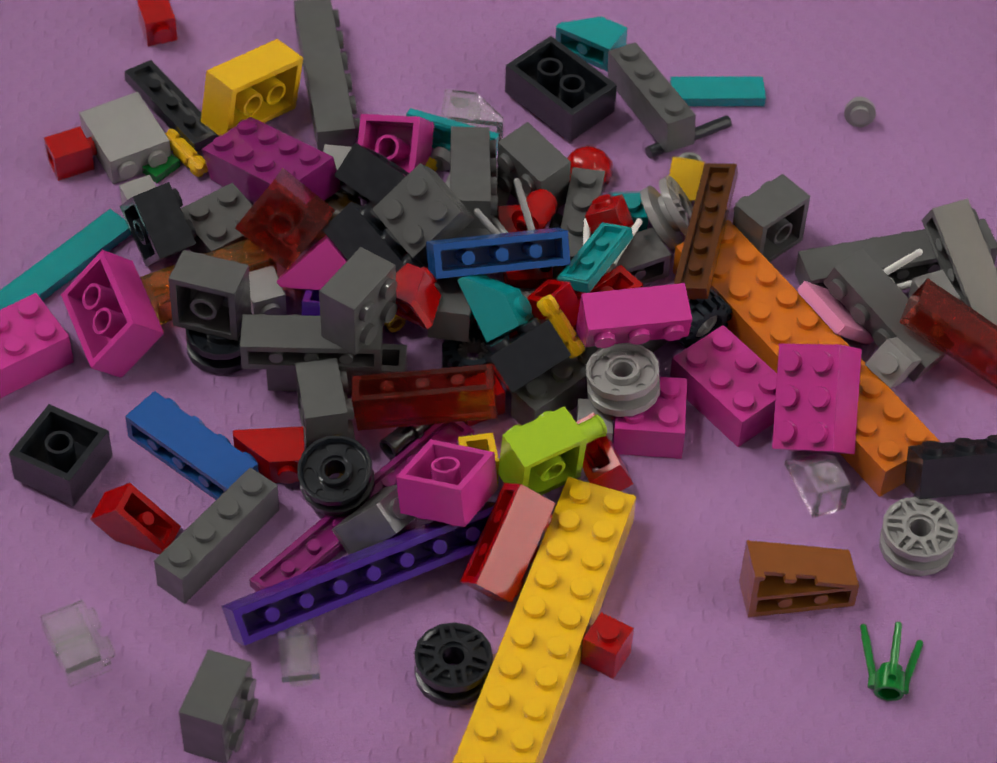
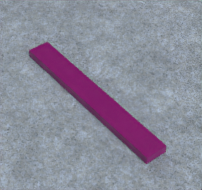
M448 412L425 431L420 439L413 441L374 474V490L371 497L382 488L397 485L396 476L430 439L458 445V437L474 435V430ZM350 514L346 516L325 515L249 579L250 587L257 592L327 564L344 549L332 529Z

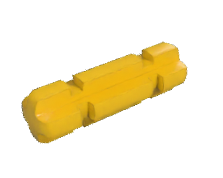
M169 129L165 134L170 141V150L187 168H190V171L196 177H202L204 173L208 172L205 159L198 155V152L184 138H180L181 135L175 129Z
M551 294L541 298L537 302L540 312L544 317L547 316L546 319H549L571 354L569 358L578 357L585 351V347L578 336L575 337L576 332L564 312L558 309L560 306Z

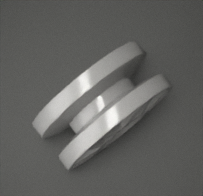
M668 175L659 180L661 194L649 185L641 190V200L656 233L670 249L675 250L677 245L683 243L681 232L685 236L687 234L693 206L680 185L673 177Z
M620 343L608 348H600L591 355L586 364L588 398L592 405L604 414L616 417L640 414L653 406L660 395L659 362L653 352L642 345Z
M916 496L904 498L892 504L885 513L880 532L879 548L883 558L893 568L905 574L916 576L936 574L947 567L953 557L954 545L958 537V524L953 513L943 504L933 499H918Z

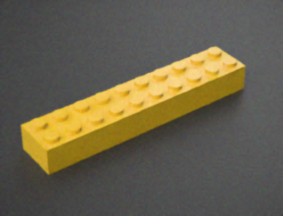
M572 477L567 478L553 512L552 521L542 539L452 763L543 762L581 661L583 638L598 617L632 527L636 496Z

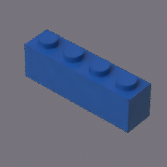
M559 227L426 241L428 270L434 275L435 279L571 265L568 230Z
M156 391L152 392L125 416L128 438L215 500L250 467L259 473L258 463L251 454L241 452L231 445L224 435L215 434L198 417L188 415L180 409L174 400L164 398Z

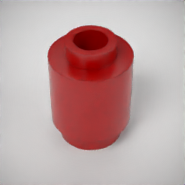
M537 189L530 192L526 197L535 230L543 229L555 215L557 200L552 193L545 189ZM519 205L512 214V222L518 232L528 231L521 206Z

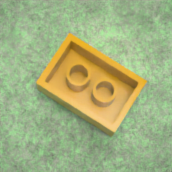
M275 39L206 70L201 122L221 136L237 126L240 121L249 117L266 123L295 109L303 57L279 39Z

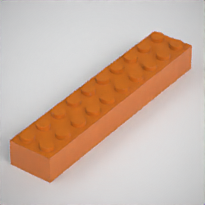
M727 220L711 284V289L732 309V313H730L732 317L731 320L727 321L729 324L727 329L776 373L779 343L838 344L849 346L839 335L833 332L798 291L730 220ZM684 242L675 248L673 273L675 275ZM861 359L855 454L840 455L880 497L905 483L908 446L922 445L925 441L940 442V440Z

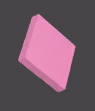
M804 281L797 289L798 293L836 335L866 345H870L874 341L870 333L852 318L851 313L838 299L830 294L828 289Z

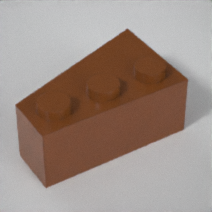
M746 540L739 583L747 617L855 606L859 583L850 550Z

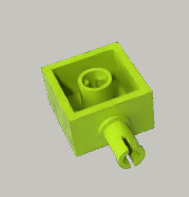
M564 406L555 411H546L539 415L537 419L527 424L515 425L502 435L498 474L504 483L522 484L540 495L548 493L565 485L568 477L575 479L581 477L586 444L606 436V424L599 415H594L592 418L577 424Z

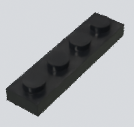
M152 60L124 71L125 81L134 91L139 92L143 100L170 129H175L181 135L180 138H184L197 152L219 136L201 122L202 112Z

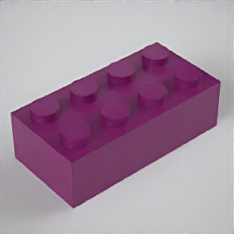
M252 117L240 121L237 126L225 134L216 137L213 142L202 148L212 181L224 187L233 183L247 199L291 222H295L342 189L340 180L334 176L337 169L333 156Z

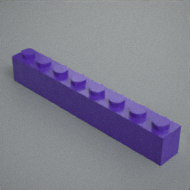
M487 501L466 527L451 526L447 523L432 521L222 605L221 607L233 640L244 646L472 554L495 503Z

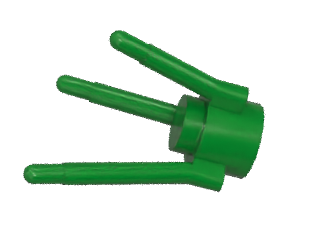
M897 621L894 628L890 662L882 663L876 671L868 628L866 624H861V639L868 670L867 687L874 689L875 696L882 700L896 701L902 699L904 695L909 694L910 680L921 654L923 641L918 640L916 642L906 670L903 672L902 666L898 664L902 623Z

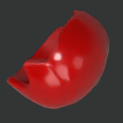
M585 146L573 150L568 155L567 159L571 162L570 179L572 169L576 167L605 171L604 183L608 184L613 174V161L604 151L596 147Z

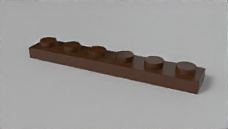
M704 164L674 284L685 283L688 299H708L738 176L737 164Z

